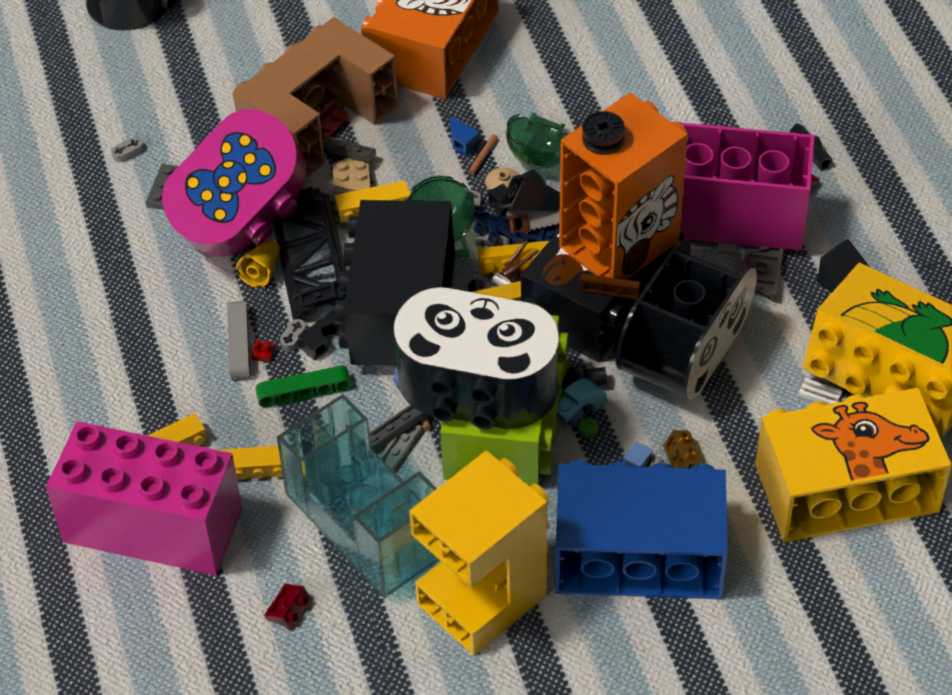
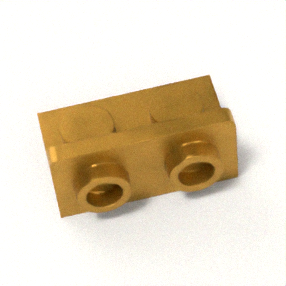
M672 430L663 444L670 465L674 468H688L690 464H700L702 460L691 432Z

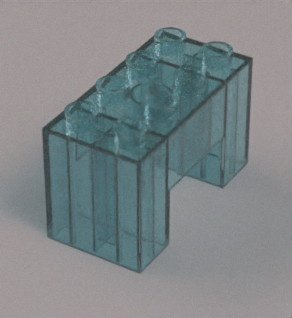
M344 394L277 436L285 494L384 599L439 561L436 556L411 535L409 513L410 509L437 488L420 471L403 481L371 449L368 418Z

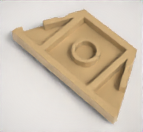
M351 158L333 163L334 191L351 192L370 188L369 164Z

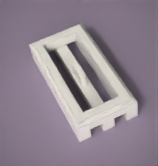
M805 378L798 396L814 402H824L827 405L838 403L842 390Z

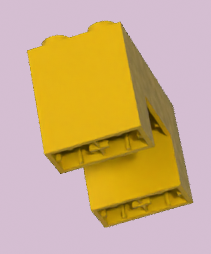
M487 450L409 510L411 535L440 560L437 565L415 581L417 605L473 656L547 596V575L549 574L547 568V553L549 552L547 544V529L549 528L547 520L548 495L539 485L533 483L528 486L523 482L511 461L506 458L497 460Z

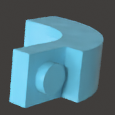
M580 379L564 390V396L558 401L557 416L567 423L584 406L595 413L607 401V394L590 380Z

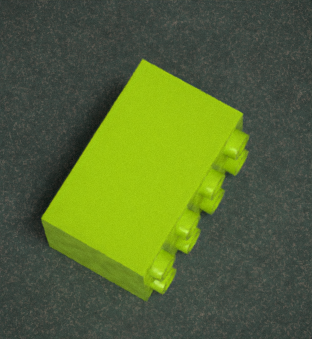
M551 315L556 323L559 336L557 380L558 387H560L558 388L557 398L552 409L536 423L518 429L493 427L485 430L475 427L471 422L456 419L442 422L440 434L443 480H449L486 450L497 460L506 458L511 461L519 473V478L528 486L533 483L539 485L541 474L551 475L553 464V451L551 449L552 443H556L558 433V419H556L558 401L563 396L562 380H565L568 368V357H560L567 354L568 333L559 332V316Z

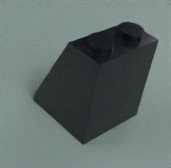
M529 174L516 175L512 177L498 209L556 211L560 207V192Z
M846 239L820 258L817 282L832 293L858 263L870 266L850 240Z

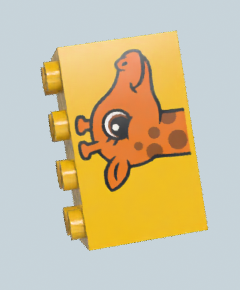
M893 387L886 390L883 394L870 397L856 394L846 398L843 402L827 405L824 402H814L805 409L790 412L784 409H776L761 417L755 465L783 543L940 512L952 465L918 387L907 390L901 387Z

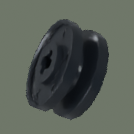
M598 111L590 114L584 119L582 124L583 145L590 152L599 155L617 152L625 141L624 121L613 112Z

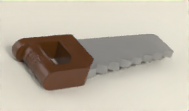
M560 211L506 216V220L509 223V231L526 234L531 229L536 230V228L551 227L552 224L557 225L560 221ZM515 219H521L522 228L520 230L516 228Z

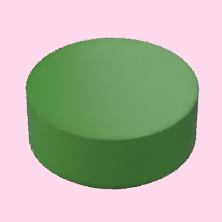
M586 418L580 421L579 434L582 437L592 438L597 435L598 423L594 419Z

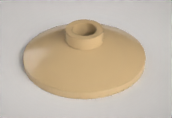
M510 168L494 169L486 176V187L488 190H491L504 183L508 188L512 177L519 174Z

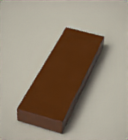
M582 273L580 291L637 300L640 292V282Z

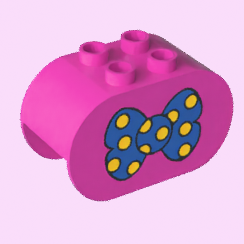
M243 109L233 112L200 143L166 180L162 192V204L165 215L173 228L189 244L200 252L211 256L224 257L235 255L248 248L252 243L259 246L272 234L273 230L269 225L279 215L282 219H286L298 206L294 199L300 193L306 176L303 154L288 128L278 118L256 109Z

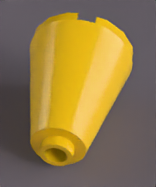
M267 240L243 255L236 264V270H239L241 280L252 287H264L272 277L280 254V246L273 240Z

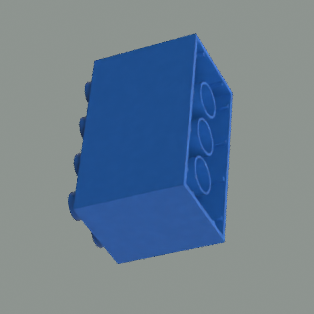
M582 460L572 461L569 464H559L555 594L722 600L727 562L726 470L715 469L713 466L706 464L697 465L693 468H674L667 463H658L652 467H633L627 462H615L610 466L591 465Z

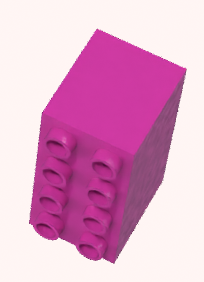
M679 122L688 133L681 212L682 221L680 224V232L685 234L684 239L802 251L810 195L815 135Z
M76 421L46 485L63 543L217 576L243 510L232 453Z

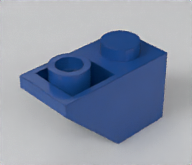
M450 117L452 148L467 156L480 144L479 131L466 125L461 120Z

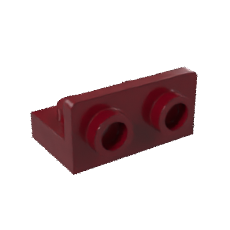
M334 98L330 102L327 101L320 112L322 135L332 137L349 117L347 113L335 106L336 100Z
M284 583L264 614V617L267 621L283 623L288 630L292 631L309 606L312 598L303 586Z

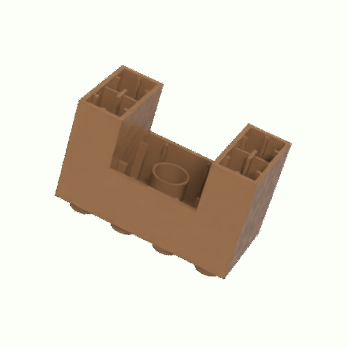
M333 17L324 25L314 27L309 36L298 44L290 45L285 53L273 63L268 62L263 65L259 73L250 80L240 82L233 91L235 112L243 109H256L278 118L288 128L303 154L306 165V179L325 164L320 112L327 101L330 102L334 98L336 100L335 106L341 108L345 105L374 125L398 107L395 55Z

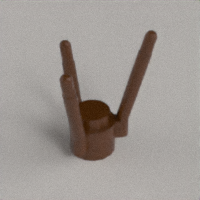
M525 241L511 259L504 264L505 267L502 269V272L509 281L520 279L523 273L520 267L539 252L536 249L518 264L513 263L528 244V241Z

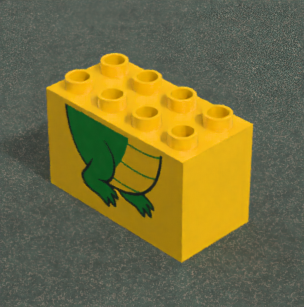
M858 263L817 309L802 368L817 377H822L846 389L852 394H861L865 397L883 394L886 390L893 387H901L904 390L918 387L938 434L944 436L952 426V305L862 263Z

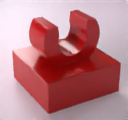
M256 340L252 352V360L271 362L275 348L274 343Z

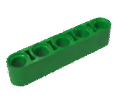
M336 366L264 381L257 384L255 390L259 405L266 408L343 392L352 387L348 368L346 366Z

